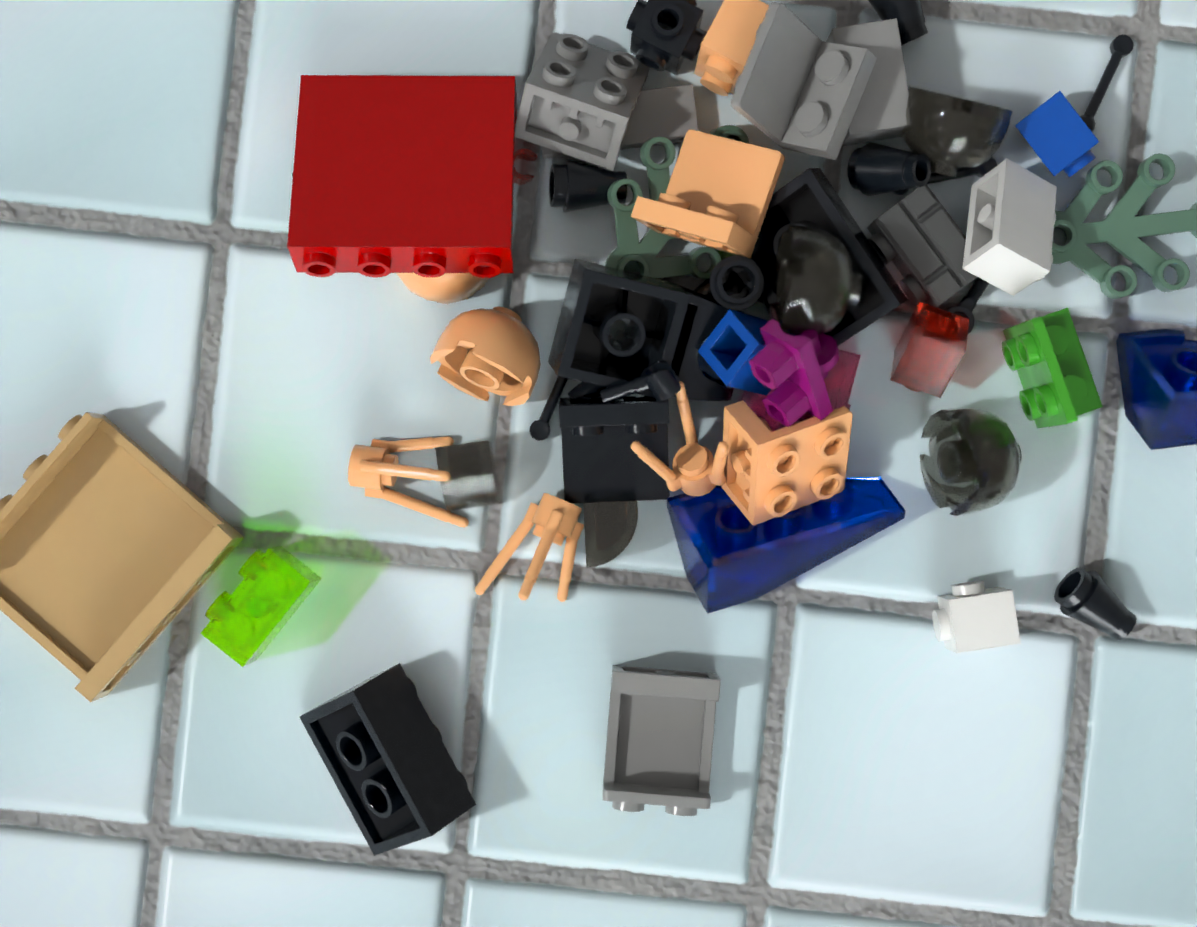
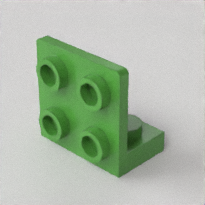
M1068 308L1030 319L1003 330L1006 338L1002 342L1005 361L1012 371L1017 370L1024 389L1019 392L1020 403L1028 420L1035 421L1037 429L1066 425L1078 421V415L1103 407Z

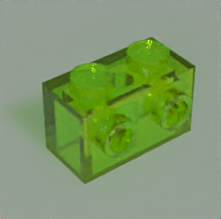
M282 546L268 548L265 553L260 549L256 550L239 570L238 574L244 579L232 594L224 591L205 613V616L211 621L201 634L242 667L256 661L322 579Z

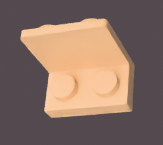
M688 130L666 193H660L658 201L637 196L630 217L657 233L751 259L785 156L777 150L696 130Z
M743 400L725 406L723 441L728 443V455L724 467L726 482L721 485V488L753 526L775 517L784 516L791 511L820 500L829 499L841 493L845 488L852 412L846 406L834 409L822 421L814 416L792 424L790 427L786 426L772 432L767 421L759 418Z

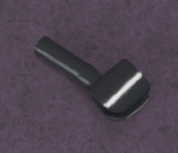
M978 277L966 296L961 299L958 306H950L941 313L939 318L940 326L944 327L951 314L961 312L964 315L965 324L959 330L956 337L962 338L967 336L974 327L975 319L972 311L989 283Z
M656 361L649 365L641 373V376L633 378L634 380L600 390L603 403H607L635 393H641L649 388L656 400L662 402L677 394L681 389V385L679 384L680 379L668 363Z

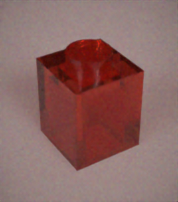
M918 302L895 348L890 380L902 384L912 391L925 392L941 398L966 352L969 319Z

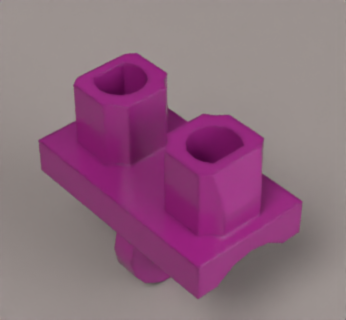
M771 319L760 328L766 347L749 360L753 375L760 383L774 390L763 399L766 412L770 417L787 427H790L806 412L822 421L833 411L824 379L829 375V370L834 368L839 361L840 353L836 340L829 335L817 334L813 329L805 330L801 333V336L788 335L781 330L779 322Z

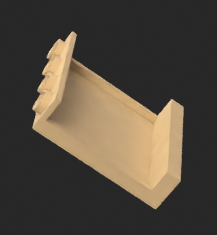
M86 412L83 416L81 414L76 415L65 424L58 434L61 442L49 456L44 454L38 457L23 474L26 482L15 495L12 496L10 494L0 500V610L77 676L81 681L75 689L88 701L93 702L107 696L244 539V536L106 416Z

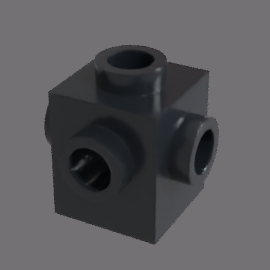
M638 0L626 26V29L632 31L630 52L636 55L638 61L656 71H664L665 69L677 75L685 58L693 62L707 33L700 29L704 10L696 7V0H648V2ZM659 20L673 27V29L665 30L659 26L657 21Z

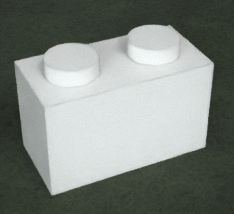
M1007 158L972 184L962 269L1013 296L1032 283L1044 278L1050 272L1053 262L1052 244L1056 221L1057 186Z

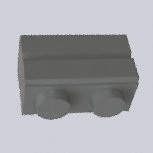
M927 184L915 189L867 227L872 234L868 241L884 264L892 261L904 278L899 281L900 287L907 298L917 307L924 304L930 311L977 278V276L962 269L966 236Z

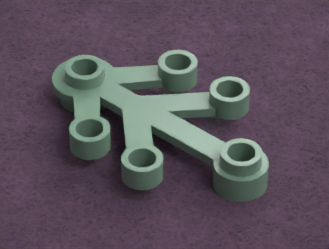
M734 125L720 126L708 133L724 138L730 136L734 140L749 143L746 133ZM665 137L648 139L640 150L641 161L647 167L649 199L658 201L660 193H666L670 181L669 166L673 163L676 155L673 143ZM655 143L662 145L666 152L665 159L660 164L655 163L650 157V149ZM620 179L610 185L607 198L609 204L614 208L617 248L609 254L605 266L624 271L625 265L629 261L634 260L640 267V275L652 278L691 274L697 278H710L714 267L721 261V257L715 249L697 247L689 255L656 257L669 239L676 238L649 229L639 241L636 220L630 216L637 196H643L640 185L632 179ZM622 185H627L633 192V199L626 206L617 200V190ZM705 252L711 258V266L709 270L702 273L696 266V260L700 254Z
M1154 154L1141 162L1138 167L1137 178L1104 221L1083 223L1099 198L1116 190L1123 180V172L1120 166L1113 161L1104 160L1091 167L1086 174V183L1065 211H1055L1056 221L1054 228L1062 229L1066 233L1067 241L1064 246H1059L1053 242L1052 264H1062L1070 261L1099 283L1101 291L1105 296L1111 299L1128 296L1137 286L1135 272L1125 265L1110 266L1087 246L1089 244L1106 242L1149 275L1158 290L1172 292L1184 287L1190 277L1187 264L1177 258L1166 260L1139 238L1189 231L1197 238V202L1189 210L1135 216L1154 190L1170 182L1175 175V164L1165 154ZM1151 163H1157L1162 167L1163 177L1161 180L1154 179L1150 175L1149 166ZM1099 169L1106 170L1111 175L1112 180L1109 187L1102 186L1098 182L1097 172ZM1166 266L1174 268L1177 272L1178 277L1174 285L1169 284L1164 279L1163 272ZM1114 273H1119L1124 277L1126 285L1123 291H1117L1112 287L1111 277Z

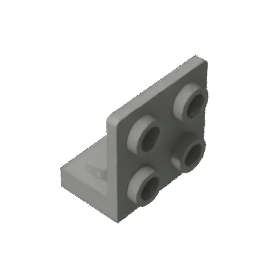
M771 2L763 22L758 27L756 39L743 72L737 79L735 91L731 99V106L781 148L836 160L877 58L867 48L821 41L786 5L779 2Z
M552 33L525 82L515 124V137L613 171L620 154L631 114L648 77L650 68L642 64L631 54L620 51L611 52L588 44L586 40L577 35Z

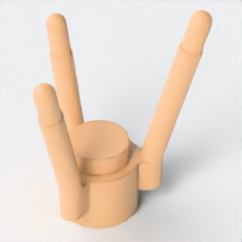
M679 381L681 389L676 394V401L686 445L681 447L675 454L672 462L673 470L667 467L640 442L634 441L631 444V449L666 481L670 491L674 492L681 489L685 494L693 497L703 496L710 493L716 485L721 486L726 482L724 467L728 455V443L725 441L719 442L714 457L709 449L699 445L685 385L682 381Z
M429 437L396 441L372 439L371 446L355 445L353 447L349 461L348 482L350 486L365 488L366 497L385 499L463 528L469 524L468 519L386 488V486H394L397 477L429 481H449L451 474L448 471L399 465L398 455L390 453L449 447L454 443L452 437Z
M543 493L539 505L530 503L523 521L475 588L476 594H484L533 525L536 524L532 534L541 539L524 577V582L518 596L521 600L529 598L551 544L554 543L562 546L566 537L557 599L560 602L566 601L577 542L584 527V524L577 522L582 508L547 493Z

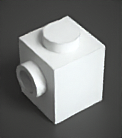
M972 581L951 585L953 594L937 596L939 609L932 612L933 627L937 640L939 642L944 641L945 648L955 653L1021 644L1013 590L1002 587L985 589L984 581Z

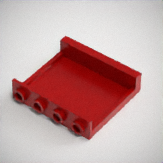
M301 75L287 248L296 271L305 272L314 277H329L335 273H361L362 275L375 278L384 277L390 273H415L427 278L440 277L445 273H470L480 278H491L500 273H513L515 124L518 111L515 76Z

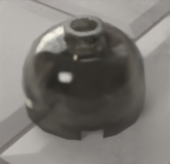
M909 86V98L906 108L907 126L901 131L902 137L911 152L925 154L929 158L931 172L955 177L958 167H977L989 161L1001 148L1009 129L1013 111Z
M789 224L787 226L788 232H783L779 242L771 286L777 287V302L781 304L770 303V320L774 319L779 322L781 330L788 335L801 336L802 332L811 329L815 330L817 335L831 331L841 322L847 305L856 306L858 304L861 294L862 276L861 273L852 272L851 256L841 240L827 231Z
M958 407L942 409L930 416L923 428L921 437H930V457L926 454H921L920 467L925 487L933 502L939 508H951L953 510L950 513L951 515L960 516L989 509L1000 504L1008 497L1016 485L1022 454L1020 446L1007 423L997 415L977 408Z

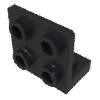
M629 395L603 403L601 396L560 398L559 424L562 435L565 501L570 503L666 500L669 498L670 490L667 487L666 481L631 449V444L634 441H638L669 467L667 424H670L668 399L658 402L656 398L649 396Z

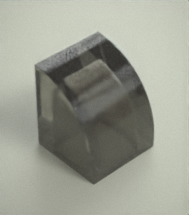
M491 441L435 448L438 470L448 471L451 474L449 481H440L448 511L500 504Z
M637 500L583 503L586 568L600 566L613 560L628 546L637 526Z

